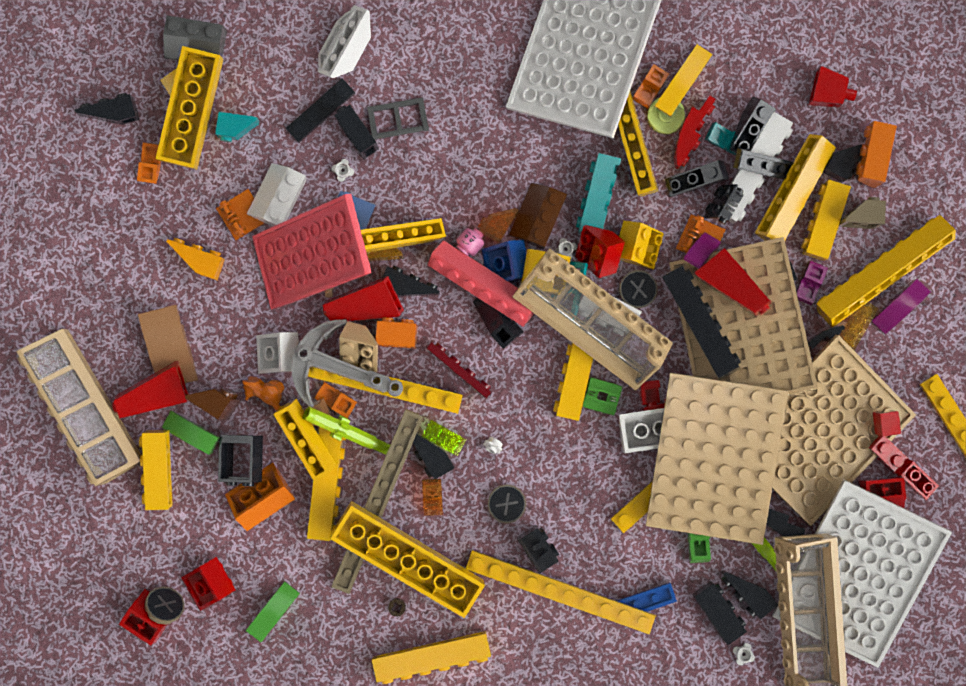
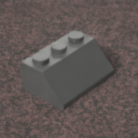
M167 15L163 32L164 58L179 60L182 46L217 54L222 57L227 30L221 24Z

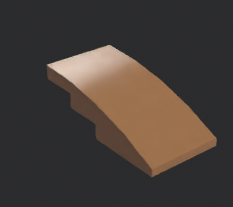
M177 305L138 314L154 372L159 371L174 361H178L185 383L197 381L198 377L190 344L187 342Z

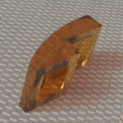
M422 479L424 516L443 515L441 479Z

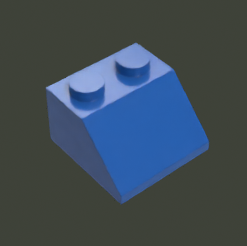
M524 240L506 241L482 249L486 268L508 282L522 280L527 254Z

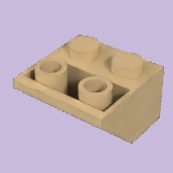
M347 321L339 337L340 360L363 370H371L377 373L378 343L366 326Z

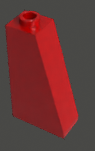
M725 248L695 272V276L700 281L755 316L759 313L763 315L770 309L771 300Z
M388 276L328 299L322 305L323 313L329 318V321L393 318L400 316L404 311Z
M174 361L118 393L112 402L114 412L118 414L119 419L187 402L188 400L185 397L189 393L179 362Z

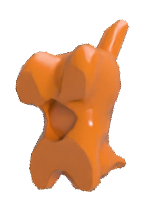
M252 376L248 377V380L242 381L245 400L256 396L264 403L273 406L276 411L281 407L279 403L282 399V392L285 389L281 381L271 380L264 383L260 378Z

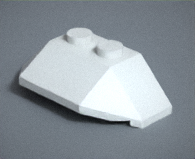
M354 5L350 11L336 21L318 55V72L320 74L335 78L353 71L371 38L370 12L367 9Z

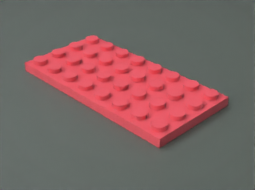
M344 194L252 236L271 310L371 273L351 194Z

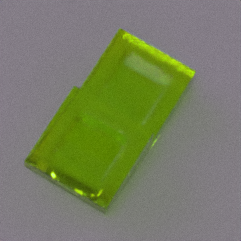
M430 420L422 434V437L455 456L459 455L466 442L465 438L433 420Z

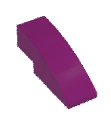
M918 279L912 280L871 322L884 334H887L917 307L931 291Z

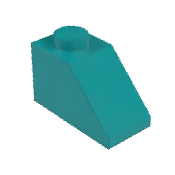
M219 112L215 134L223 142L239 140L259 125V119L254 116Z

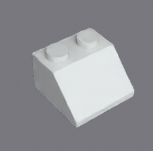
M298 332L257 335L258 374L292 372V358L299 343Z

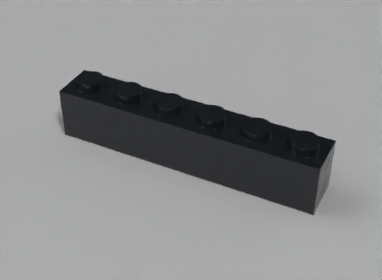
M682 265L662 276L718 379L721 380L740 369L738 364L741 361L736 352L734 354L731 353L729 347L732 345L727 336L722 337L719 331L722 327L717 319H712L710 313L713 311L708 302L703 303L701 299L703 293L699 286L694 287L691 281L694 277L690 270H685Z

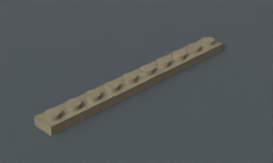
M405 409L364 507L380 518L384 513L424 417L408 409ZM347 549L331 587L350 594L364 559Z

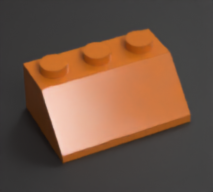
M873 121L869 126H866L864 131L866 141L860 150L862 160L856 170L858 181L872 188H876L886 182L897 125Z
M273 462L262 469V482L254 483V486H242L241 483L225 494L234 518L246 531L295 500L289 485Z

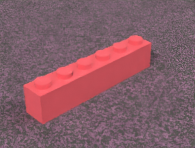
M443 240L432 252L427 264L429 267L522 327L534 315L532 311L512 297L518 289L516 286Z

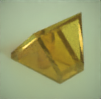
M398 248L366 252L368 261L404 259L403 253Z

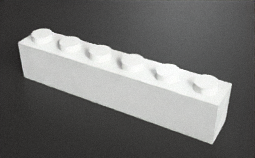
M774 112L750 151L771 157L778 156L784 147L781 145L784 138L787 140L793 131L791 129L793 122ZM738 170L731 184H737L738 188L744 190V196L737 207L728 204L735 209V212H731L733 215L729 222L734 224L743 219L746 214L744 208L747 204L750 205L756 196L753 194L756 187L759 189L765 180L763 175Z

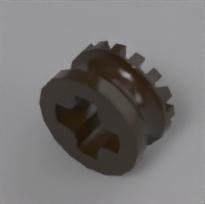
M400 598L391 600L388 606L390 614L396 617L401 616L406 609L405 602ZM395 602H397L398 605H402V607L400 608V612L392 610Z

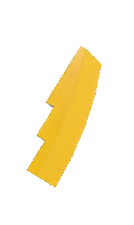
M697 44L655 107L671 117L713 54Z

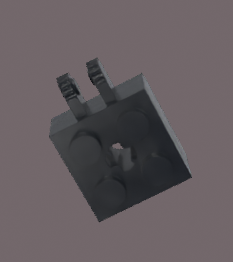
M535 525L518 536L517 540L535 565L538 573H541L559 562L557 558L559 553L552 543L550 545L547 543L546 540L549 538L543 528L540 527L538 529Z

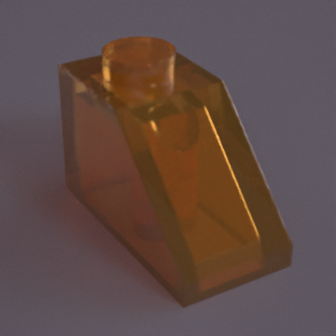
M514 208L489 214L487 218L483 217L478 225L479 231L488 239L499 244L519 210Z

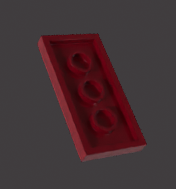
M432 342L429 344L427 349L487 399L492 393L489 391L491 386L483 380L477 381L474 378L476 374L468 367L464 370L459 366L461 361L455 356H447L445 354L447 350L438 342L435 345Z

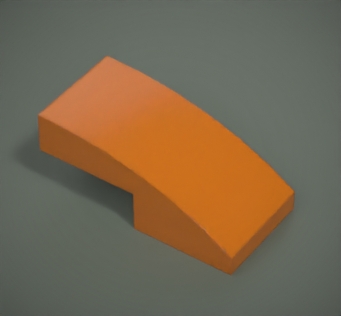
M653 64L632 99L648 109L668 78L669 73Z
M143 142L141 162L138 164L137 181L157 184L161 161L156 159L159 144Z
M326 382L322 384L314 397L316 400L324 398L329 408L345 418L349 417L357 404L355 400Z

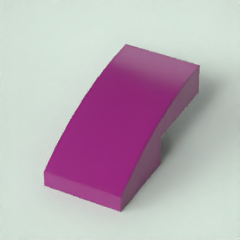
M705 232L691 247L683 260L699 269L708 262L710 256L718 249L721 241Z
M813 261L808 263L796 291L799 301L808 305L814 303L819 287L822 285L827 273V267Z

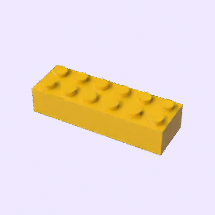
M182 46L156 154L157 160L194 170L198 169L224 60L220 55Z

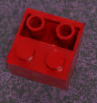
M585 225L582 229L575 258L581 263H587V268L598 278L615 274L625 241L613 231Z
M904 477L859 480L861 488L904 508L906 501Z
M145 588L129 607L119 625L152 646L157 642L167 625L158 624L148 617L149 615L144 607L145 600L151 591Z

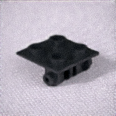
M737 184L719 186L714 193L715 198L712 203H709L705 208L704 219H719L718 221L725 225L733 215L731 212H735V209L728 204L737 207L744 196V190L738 188Z

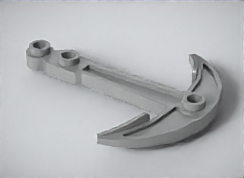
M332 320L320 324L310 330L295 349L292 358V377L295 388L301 399L312 408L314 405L310 396L309 380L307 379L310 367L363 383L366 387L382 393L388 392L393 397H397L403 392V385L398 380L391 381L387 376L371 370H363L317 350L323 339L327 340L336 330L346 325V320ZM302 351L307 352V355L305 357L300 356V353ZM374 378H379L381 380L380 383H373ZM392 385H398L399 389L397 391H393L391 389Z

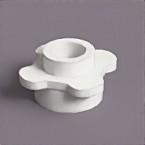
M342 159L341 162L332 166V171L336 173L337 179L340 182H343L346 177L354 175V170L350 168L349 162L346 159Z
M565 238L560 239V244L555 249V253L571 257L572 259V253L577 249V245L567 241Z
M489 437L483 445L488 452L500 454L503 444L496 438Z
M749 643L733 648L738 665L754 661L755 656L751 651Z

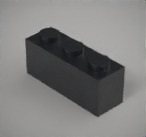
M710 581L692 595L723 641L729 645L747 633L744 628L746 623L740 615L736 617L733 612L735 607L729 599L727 601L722 596L724 591L718 583L715 585Z

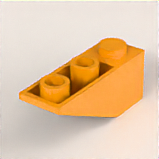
M174 238L173 241L167 239L166 242L197 274L218 281L225 261L224 258L220 257L221 253L210 250L209 253L202 251L203 247L192 244L191 247L184 245L185 241Z

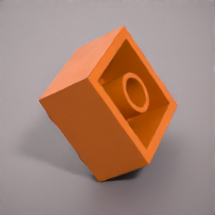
M382 318V321H377L376 342L378 346L416 349L418 326L414 324L413 320L401 319L400 323L395 322L393 318Z

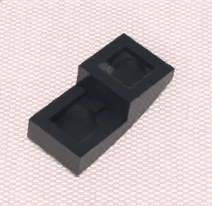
M843 325L816 334L807 341L809 350L814 349L823 339L829 342L835 335H839L845 327Z

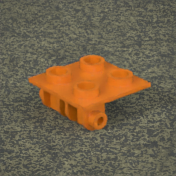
M249 189L229 201H222L219 204L220 206L216 208L236 241L264 224V222L247 215L254 200Z
M691 214L675 249L687 254L705 232L721 241L726 229L704 220L702 216Z

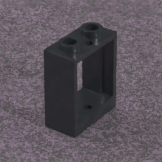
M344 105L340 107L334 116L362 159L365 160L379 150L378 145L352 106L348 105L346 107Z
M219 435L218 482H226V486H237V482H242V486H254V483L262 482L263 436ZM234 443L250 444L249 477L233 476Z

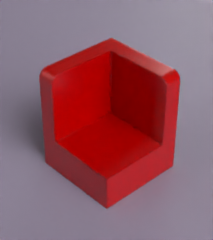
M659 380L646 381L639 387L641 405H647L648 402L653 401L660 403Z
M875 411L872 413L875 435L885 437L901 434L898 411L884 413Z

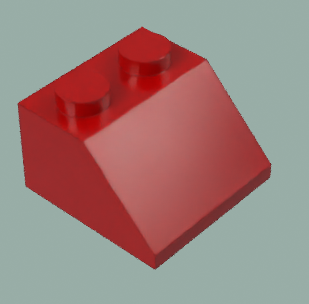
M217 557L181 577L200 611L236 591L232 580L227 576L223 564Z

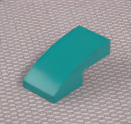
M713 122L705 140L736 155L735 152L729 149L735 131H730L717 122Z

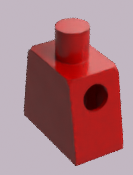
M821 66L816 71L808 105L839 108L844 103V99L854 101L857 90L847 88L849 83L848 77Z

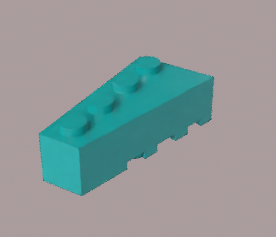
M598 153L595 162H591L589 172L592 173L591 180L587 179L585 191H588L587 197L582 198L580 209H583L582 217L578 216L575 226L579 228L578 233H582L583 226L585 225L603 229L608 212L607 207L612 197V188L617 177L616 171L620 165L621 158Z

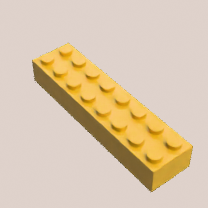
M353 501L350 502L331 532L330 539L463 618H465L485 586L484 580Z

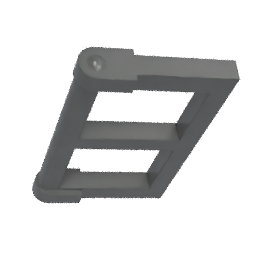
M423 98L367 107L371 134L374 140L429 131ZM419 104L422 126L402 129L399 108ZM394 109L397 130L377 133L374 112Z

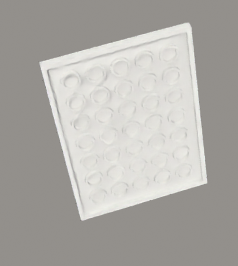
M543 0L506 108L614 138L661 0Z
M843 479L815 534L826 533L837 537L845 652L878 668L952 532ZM816 545L807 547L795 571L817 569ZM818 576L792 577L793 608L820 607ZM777 606L772 616L781 620L780 610ZM820 613L794 615L795 628L822 640Z

